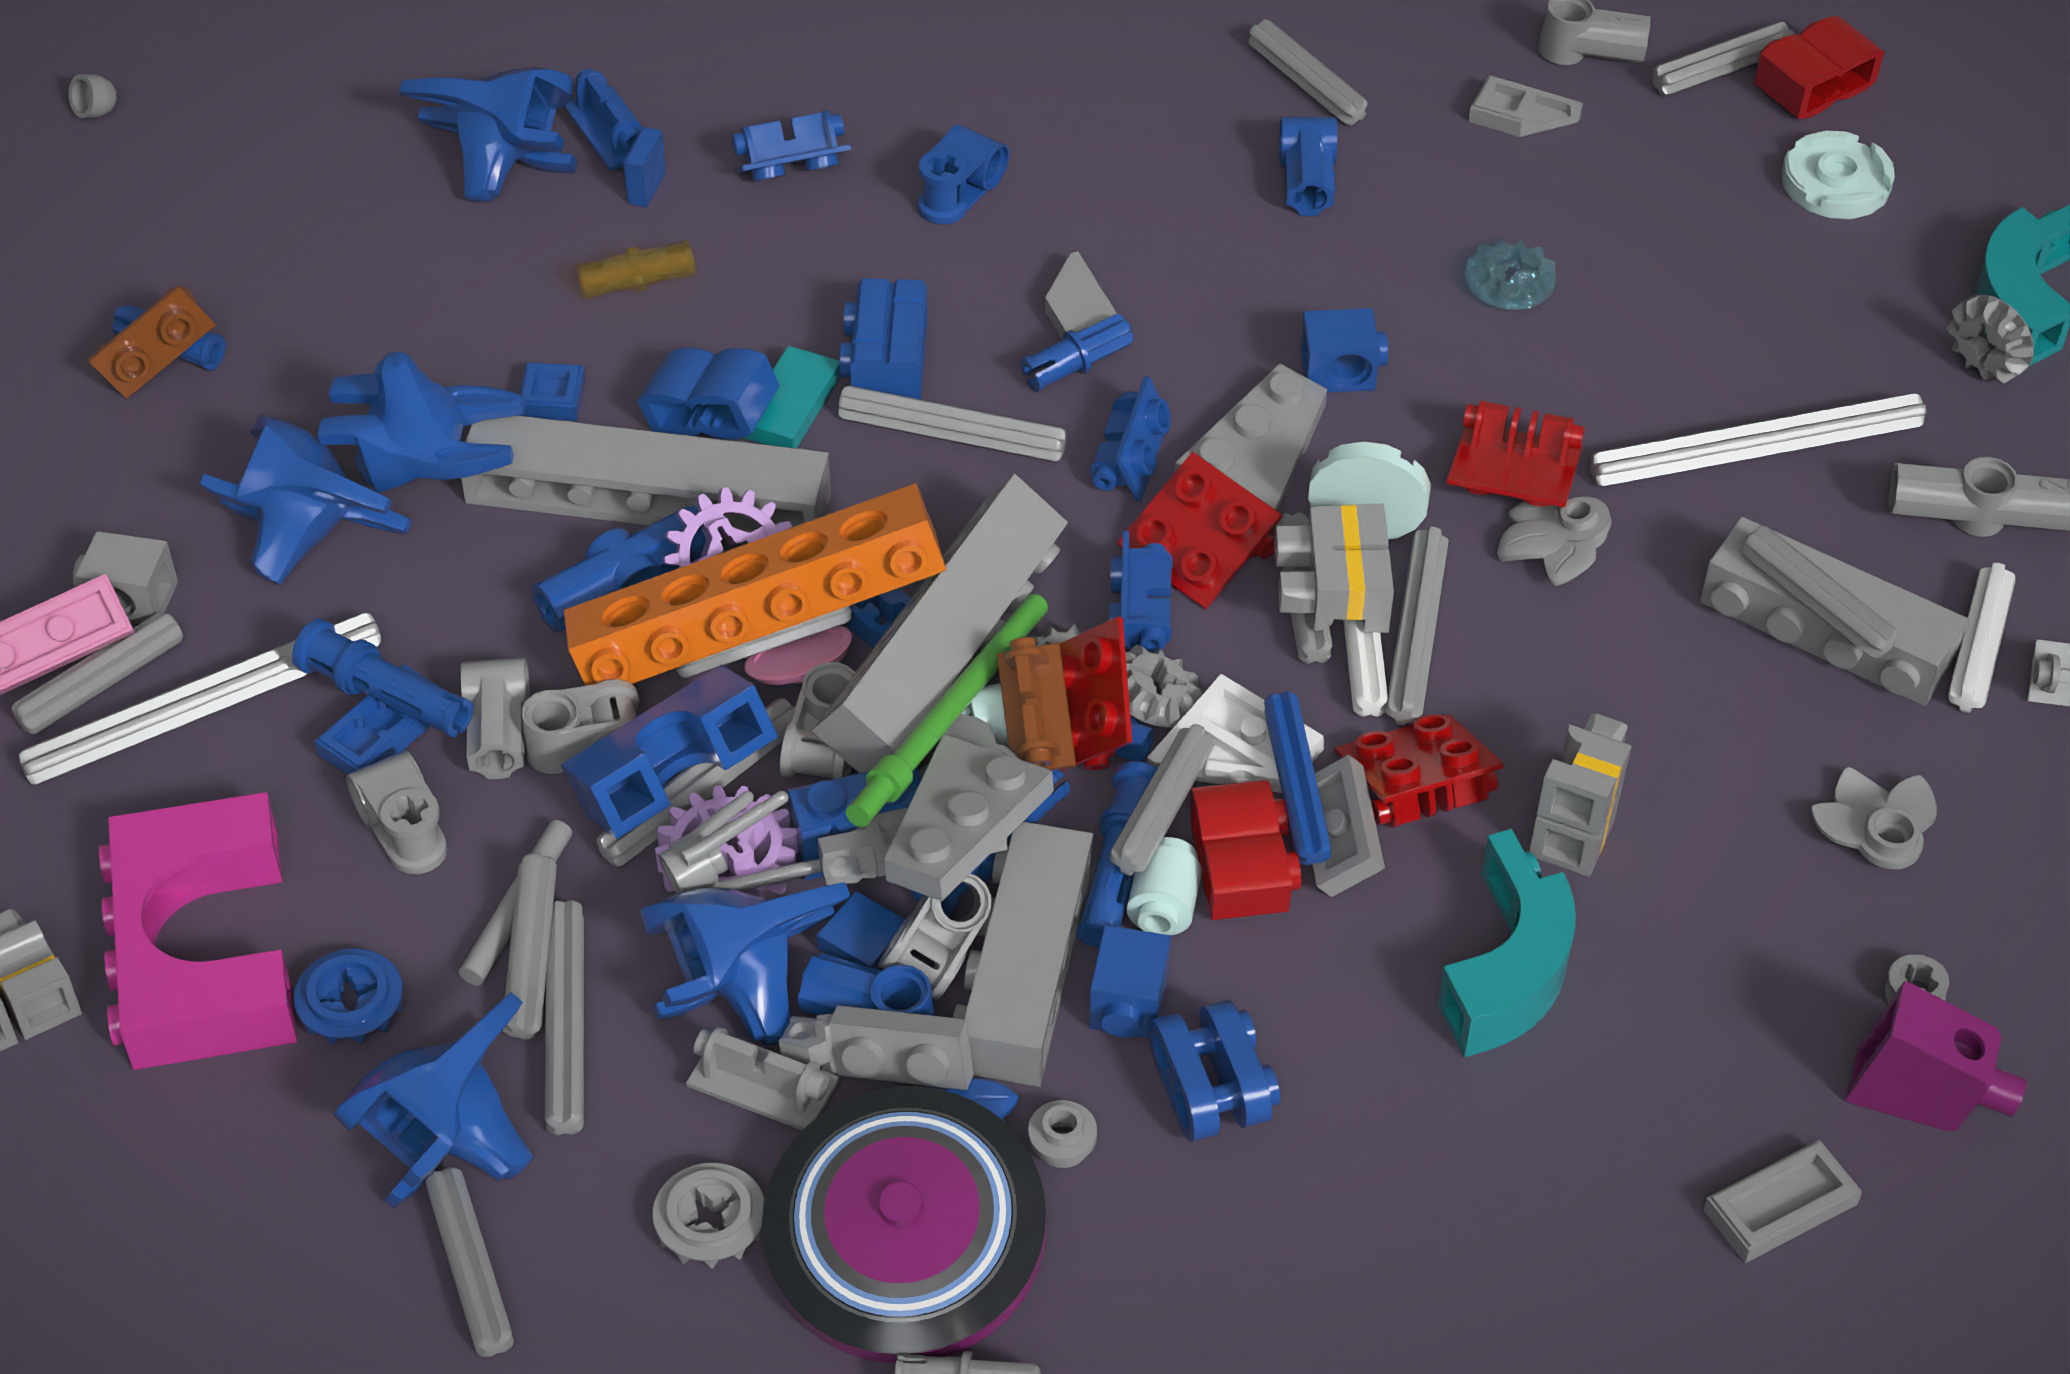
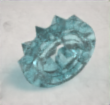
M1498 238L1493 247L1479 245L1474 257L1468 258L1465 273L1466 283L1477 298L1491 306L1507 310L1528 309L1543 303L1553 293L1556 285L1555 261L1545 258L1543 247L1528 249L1525 247L1523 239L1516 244H1507L1503 239ZM1508 267L1518 268L1519 270L1515 273V276L1512 275L1510 281H1506V274L1504 272L1508 270Z

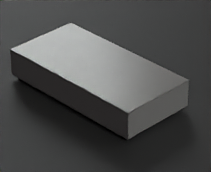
M1819 1139L1707 1197L1703 1211L1746 1264L1858 1205L1862 1191Z

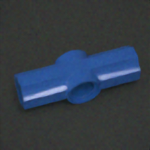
M695 505L682 508L694 515L699 512ZM677 512L632 535L622 528L606 531L590 545L585 559L532 585L533 601L537 605L542 619L553 632H562L566 630L565 609L678 569V566L665 565L662 562L663 557L677 551V545L664 538L666 532H682L685 527L677 518ZM702 526L698 528L693 536L690 546V562L700 558L706 542Z

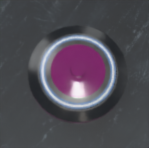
M902 1086L874 1090L847 1099L819 1115L799 1133L782 1155L769 1182L763 1206L762 1235L765 1255L774 1283L790 1311L809 1331L827 1344L847 1354L871 1361L896 1363L898 1353L946 1357L961 1352L977 1344L1006 1322L1027 1296L1038 1275L1046 1245L1047 1215L1044 1191L1036 1165L1025 1145L1003 1120L987 1108L961 1095L928 1087Z

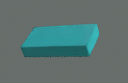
M788 345L773 369L780 386L753 433L744 438L765 445L797 449L841 378L840 361Z

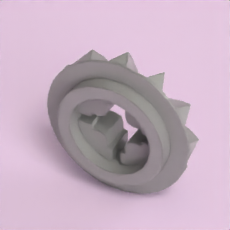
M1974 295L1965 299L1952 310L1954 318L1946 330L1956 338L1951 350L1962 353L1966 358L1965 369L1976 367L1984 381L1996 377L2001 382L2006 383L2022 374L2029 367L2034 354L2032 335L2024 319L2009 304L1993 296ZM1984 330L1987 333V339L1979 335ZM1988 342L1995 345L1996 348L1993 350L1989 349Z
M1136 644L1129 652H1126L1130 715L1151 725L1175 727L1203 695V692L1197 687L1199 676L1193 672L1184 671L1183 659L1171 660L1165 657L1161 648H1158L1153 653H1149L1144 647ZM1154 681L1158 682L1159 687L1162 689L1160 694L1156 693L1157 687L1154 686Z
M723 1163L697 1164L679 1171L662 1186L653 1206V1223L662 1248L668 1247L676 1253L683 1265L691 1259L704 1261L713 1269L718 1260L734 1256L741 1260L745 1248L753 1241H760L765 1199L756 1181L741 1169ZM696 1200H698L703 1208L707 1207L713 1213L724 1209L721 1213L723 1230L719 1231L718 1228H713L708 1222H703L696 1226L699 1222Z

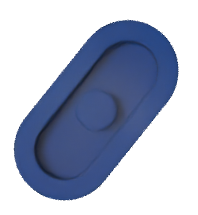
M1229 999L1202 1006L1199 1012L1200 1028L1190 1031L1179 1013L1149 1021L1148 1034L1153 1059L1182 1132L1189 1142L1218 1135L1220 1132L1219 1113L1231 1110L1237 1124L1241 1128L1271 1120L1272 1106L1280 1103L1279 1085L1272 1067L1269 1064L1261 1066L1254 1050L1257 1044L1254 1025L1249 1013L1245 1009L1237 1011L1235 1005ZM1208 1054L1220 1084L1211 1086L1199 1056Z

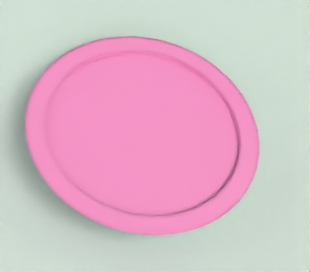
M837 626L747 658L744 665L745 672L763 684H803V679L807 672L814 666L825 662H840L849 649L852 634L847 628Z

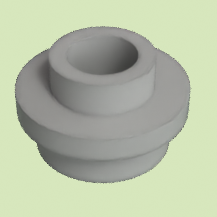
M1057 1100L1046 1103L1038 1108L1030 1118L1028 1124L1029 1144L1040 1159L1050 1166L1057 1168L1075 1166L1083 1161L1095 1147L1097 1141L1095 1118L1087 1108L1073 1101ZM1056 1127H1068L1073 1129V1131L1066 1134H1060L1053 1131L1052 1129Z

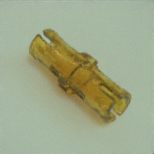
M687 239L640 251L637 246L626 248L625 254L576 264L578 280L585 300L633 288L635 293L647 291V285L696 275L694 257Z

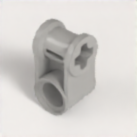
M825 662L814 666L804 677L794 715L786 728L780 757L781 777L793 778L796 773L832 779L851 775L852 766L812 732V729L855 673L848 665L839 662Z
M614 679L602 681L594 685L569 689L544 690L532 695L522 707L525 756L529 765L537 771L546 774L563 773L564 771L560 764L637 717L636 710L640 700L636 687L628 681ZM611 698H614L617 704V708L613 710L610 705Z
M401 751L346 775V784L358 814L364 824L372 829L392 865L397 870L407 874H423L440 866L446 858L448 848L445 836L437 824L440 816L438 802L425 783L421 771L409 751Z
M969 874L962 881L972 889L974 894V906L966 917L958 920L949 919L941 908L940 900L923 894L911 915L904 920L891 939L878 964V967L883 970L896 965H909L923 971L929 978L932 1000L935 1002L944 994L956 976L969 946L987 919L991 909V894L987 885L978 876ZM914 949L934 961L935 966L930 967L910 954L911 950Z

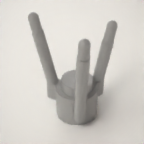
M745 791L688 835L669 844V849L658 854V857L675 892L680 893L701 888H730L741 892L822 872L820 860L816 859L723 881L718 879L719 874L728 870L718 847L785 804L789 798L788 794L785 791H779L730 821L753 801L754 795L752 792Z

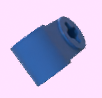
M955 124L951 127L944 138L928 153L923 155L919 161V176L924 181V191L918 198V212L927 221L936 224H950L962 219L966 212L988 190L995 188L1001 181L1009 163V147L1000 141L961 124Z

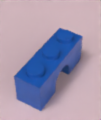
M721 664L560 765L586 816L615 839H618L671 805L663 785L678 772L702 763L716 764L726 771L778 738V735L754 684Z

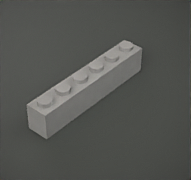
M525 416L483 420L472 424L466 440L467 443L510 445L513 449L514 458L510 465L461 478L465 503L640 525H651L686 506H696L695 497L703 493L710 499L713 505L718 504L719 489L729 487L733 502H739L746 490L755 491L753 505L755 508L760 509L772 501L777 505L770 518L773 523L790 521L792 527L825 516L831 495L829 452ZM723 514L733 528L750 532L759 527L752 520L742 515Z
M1014 473L981 503L942 555L947 571L925 578L812 729V732L858 773L870 771L881 757L893 755L975 659L973 655L977 649L982 650L1004 625L1005 621L1000 617L1005 610L1009 613L1013 612L1031 593L1034 585L1028 581V578L1032 573L1037 576L1043 572L1058 555L1061 549L1054 542L1068 522Z

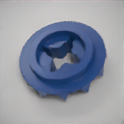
M343 949L324 955L313 962L302 973L294 991V1006L297 1016L303 1022L309 1035L316 1033L323 1035L332 1046L340 1038H352L361 1045L365 1034L376 1029L386 1032L391 1016L394 1013L402 1012V992L404 988L397 968L386 957L366 949ZM345 982L350 983L351 990H355L358 996V1006L355 1007L356 1010L354 1011L345 1009L342 1003V992H345L343 983Z

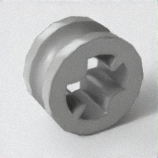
M1910 954L1900 957L1892 963L1884 989L1887 1003L1890 1002L1904 981L1913 984L1914 980L1925 983L1928 986L1927 992L1944 1001L1946 1000V993L1950 984L1949 975L1943 965L1935 959L1925 955Z

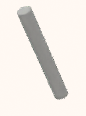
M550 821L531 853L540 856H550L556 862L573 835L571 828L562 821ZM517 876L459 969L460 977L469 984L479 986L483 983L511 937Z

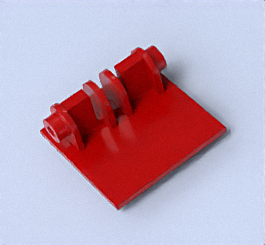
M1480 400L1479 405L1468 403L1463 421V427L1465 428L1446 484L1460 486L1471 493L1479 495L1494 493L1519 498L1533 506L1545 507L1554 505L1565 508L1583 447L1582 441L1585 426L1574 424L1575 418L1545 413L1539 436L1536 435L1539 411L1533 410L1528 433L1518 431L1522 408L1515 407L1509 430L1506 429L1510 406Z
M1192 451L1127 531H1129L1130 548H1144L1151 543L1163 545L1173 558L1171 585L1207 610L1249 557L1255 558L1260 556L1262 559H1267L1273 554L1275 543L1273 528L1283 516ZM1123 536L1116 543L1120 548L1123 547Z
M1123 617L1113 618L1060 643L1076 765L1084 763V769L1089 771L1108 769L1110 767L1109 758L1115 755V749L1132 743ZM1069 768L1060 769L1059 771L1062 772V771L1067 770V769H1069Z
M1450 714L1425 715L1416 719L1412 725L1388 732H1367L1358 736L1354 742L1334 747L1335 754L1340 759L1350 755L1363 765L1367 785L1379 797V799L1371 801L1375 823L1378 826L1387 823L1390 828L1399 827L1402 824L1421 819L1420 811L1426 818L1435 816L1436 803L1441 811L1449 812L1454 807L1459 808L1487 800L1489 793L1498 789V781L1494 771L1504 768L1503 762Z

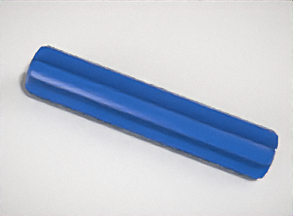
M1285 691L1281 694L1272 693L1265 698L1264 712L1281 791L1286 803L1294 851L1297 852L1299 863L1308 866L1314 863H1324L1331 856V844L1298 696L1291 691Z

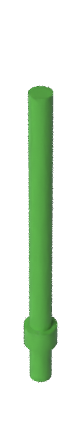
M1030 594L893 755L881 757L866 775V786L846 809V816L852 824L858 827H866L887 802H895L899 799L913 781V770L999 670L997 653L1011 651L1010 641L1026 637L1047 613L1048 604L1043 597L1037 594Z

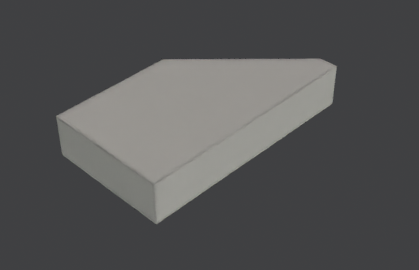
M1489 75L1470 107L1468 122L1522 137L1578 123L1581 118L1583 103Z
M1078 251L1070 253L1045 297V313L1062 340L1063 333L1068 330L1077 333L1117 314Z

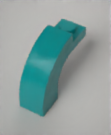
M2070 204L2059 210L2048 211L2039 220L2024 207L2006 217L1996 227L1990 237L1975 286L1974 295H1989L2001 299L2013 307L2024 319L2034 344L2033 359L2029 366L2062 350L2070 327V303L2053 290L2041 277V274L2070 260Z
M1512 829L1487 836L1481 871L1483 880L1508 924L1511 936L1505 943L1489 953L1443 967L1437 1005L1464 1058L1505 1045L1526 1033L1546 1015L1561 991L1572 947L1576 912L1572 891L1564 872L1542 878L1536 857L1531 851L1524 852Z

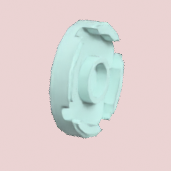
M1822 131L1805 135L1796 141L1794 149L1790 152L1788 150L1781 171L1782 184L1790 198L1809 212L1828 218L1854 219L1870 215L1885 205L1895 179L1893 162L1885 151L1873 142L1871 147L1859 143L1858 135L1846 131Z
M1357 442L1340 445L1329 451L1328 458L1321 462L1317 461L1312 469L1308 500L1312 507L1384 503L1388 539H1396L1415 530L1427 516L1431 483L1425 469L1416 460H1414L1412 465L1407 460L1400 458V450L1386 444Z

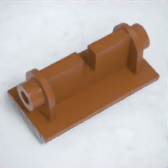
M177 285L173 289L169 288L166 290L165 296L108 343H102L98 347L99 350L87 359L126 399L216 326V323L198 306V300L186 286L182 285L180 287Z
M1022 637L1010 641L1011 651L997 653L1009 748L1021 760L1052 771L1077 767L1060 643L1036 646V641L1032 637Z

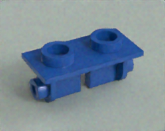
M583 69L575 78L576 98L570 100L563 108L611 171L623 166L625 157L643 127L612 85L607 87V80L600 71Z
M825 110L820 113L790 118L794 139L786 141L784 140L780 120L753 126H742L741 133L732 134V143L736 156H746L747 165L736 168V173L740 174L751 171L753 181H760L784 176V165L805 161L807 171L839 165L837 154L851 150L850 144L844 146L837 145L836 137L844 135V125L840 113L830 115V112Z
M1150 376L1143 377L1138 393L1133 391L1125 392L1122 396L1115 399L1104 431L1107 442L1100 443L1096 457L1090 467L1093 484L1098 489L1111 491L1116 486L1128 485L1136 501H1142L1149 478L1156 470L1157 455L1164 434L1169 431L1171 425L1169 406L1164 399L1160 398Z
M1123 531L1122 556H1111V593H1121V603H1109V620L1123 617L1125 652H1129L1130 647H1134L1136 644L1144 647L1148 652H1154L1158 648L1163 650L1165 644L1172 637L1171 598L1148 597H1171L1173 558L1167 552V549L1158 543L1148 544L1144 548H1130L1129 531Z

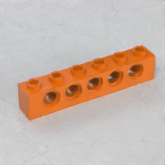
M917 483L567 608L564 610L568 650L585 686L614 679L628 681L633 684L947 570L936 532Z

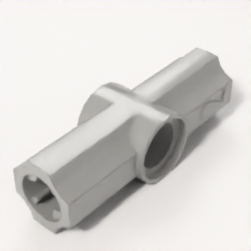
M1993 457L1973 459L1969 461L1964 469L1894 463L1890 476L1888 512L1898 515L1951 519L1960 530L1977 537L1997 534L2004 525L2070 531V479L2016 474V471L2010 464Z

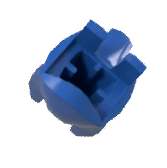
M531 67L499 72L478 80L459 78L402 80L399 93L403 97L444 106L421 107L418 115L421 123L459 134L463 152L464 198L471 202L493 201L495 197L500 195L504 180L516 160L544 172L575 173L577 167L575 157L572 154L560 153L563 149L564 140L558 132L551 131L556 109L565 106L571 100L573 79L568 74L552 69Z
M399 351L388 352L385 358L376 364L375 373L346 375L334 378L329 389V397L332 403L371 404L368 415L322 418L318 428V440L320 445H357L359 451L355 456V466L368 488L377 493L405 486L422 478L436 480L465 478L510 465L513 462L514 454L510 445L479 444L461 441L464 427L483 420L524 414L525 401L523 396L517 393L487 386L457 385L442 387L440 384L431 381L416 366L408 354Z
M262 414L258 415L250 430V434L258 440L238 485L207 474H203L200 481V486L219 498L221 505L239 516L259 522L257 542L250 562L255 567V571L259 576L276 585H281L296 564L312 547L322 541L341 519L397 534H407L412 523L410 519L390 510L392 501L389 498L347 479L331 450L325 445H320L319 440L311 433L289 421Z
M845 882L802 891L772 900L730 888H701L676 893L643 907L640 910L646 935L668 933L686 983L667 989L662 993L663 1001L654 1004L652 1007L656 1019L661 1020L683 1015L705 1006L720 995L726 998L741 1018L752 1041H760L764 1045L779 1043L791 1019L786 983L788 973V938L834 916L833 905L850 898Z
M512 992L498 1002L454 1042L406 1050L383 1061L356 1084L334 1112L333 1116L349 1132L360 1124L410 1168L402 1180L384 1199L393 1208H396L412 1196L447 1154L478 1167L496 1181L512 1179L534 1158L506 1115L499 1095L481 1065L488 1047L517 1013L523 1003Z

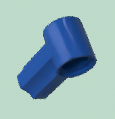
M1281 116L1280 166H1285L1286 205L1296 209L1300 216H1319L1322 210L1334 204V167L1337 157L1336 117Z
M820 953L818 957H811L803 972L801 989L798 994V1004L801 1011L817 1016L833 1014L837 1005L934 1016L929 978L923 971L913 966L896 965L881 971Z

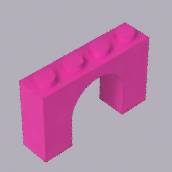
M268 792L108 817L110 844L99 846V860L104 883H112L113 896L102 898V914L107 936H115V949L105 951L104 960L109 988L111 991L118 990V1004L108 1005L107 1017L112 1043L114 1046L125 1045L133 1070L297 1043L293 989L282 949L214 961L194 962L169 956L155 946L157 936L165 922L178 909L189 902L210 894L283 882L278 830Z

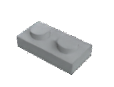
M1350 755L1315 773L1331 844V856L1324 863H1314L1312 865L1317 887L1331 897L1385 869L1364 767Z

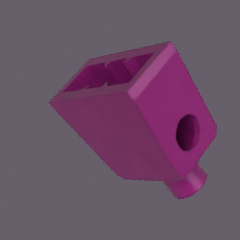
M1904 981L1857 1048L1845 1101L1944 1131H1954L1961 1126L1977 1104L2009 1117L2014 1116L2023 1099L2027 1081L2023 1077L1995 1067L2002 1038L1996 1027Z

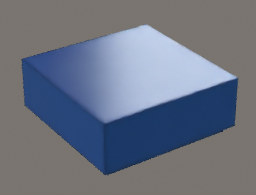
M648 127L640 130L623 161L626 195L631 205L647 208L666 174L662 130Z
M526 363L519 393L525 401V412L519 416L559 421H577L586 381L584 365Z
M856 891L817 934V948L830 956L880 970L881 968L878 967L880 959L905 919Z

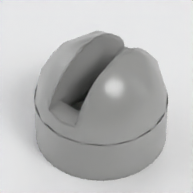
M78 74L73 77L69 86L70 106L74 114L79 118L102 117L114 108L117 102V92L113 84L103 76L97 74Z

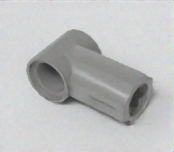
M1549 0L1538 43V50L1544 59L1558 65L1576 64L1584 56L1641 64L1642 61L1644 62L1648 46L1650 16L1595 9L1589 0Z
M525 657L463 661L461 663L462 697L471 700L474 709L470 723L467 726V762L469 771L478 772L487 779L510 778L512 772L524 767L525 742L522 707L526 700L530 698L527 660Z

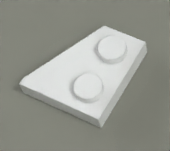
M1220 674L1147 757L1148 764L1158 768L1179 730L1190 728L1193 724H1198L1204 727L1206 734L1213 737L1214 747L1195 781L1223 785L1268 780L1272 792L1282 793L1264 712L1265 700L1223 674ZM1304 724L1313 763L1324 750V737Z

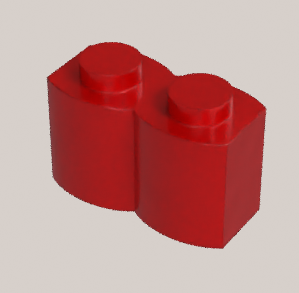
M1831 16L1810 23L1800 35H1789L1768 43L1758 57V68L1754 84L1796 118H1810L1830 107L1836 100L1849 99L1872 86L1877 81L1885 51L1840 16Z
M1268 780L1191 788L1189 809L1194 848L1198 854V861L1202 867V884L1211 921L1289 912L1291 891L1301 889V869L1297 852H1286L1282 838L1289 835V819L1284 798L1274 799Z

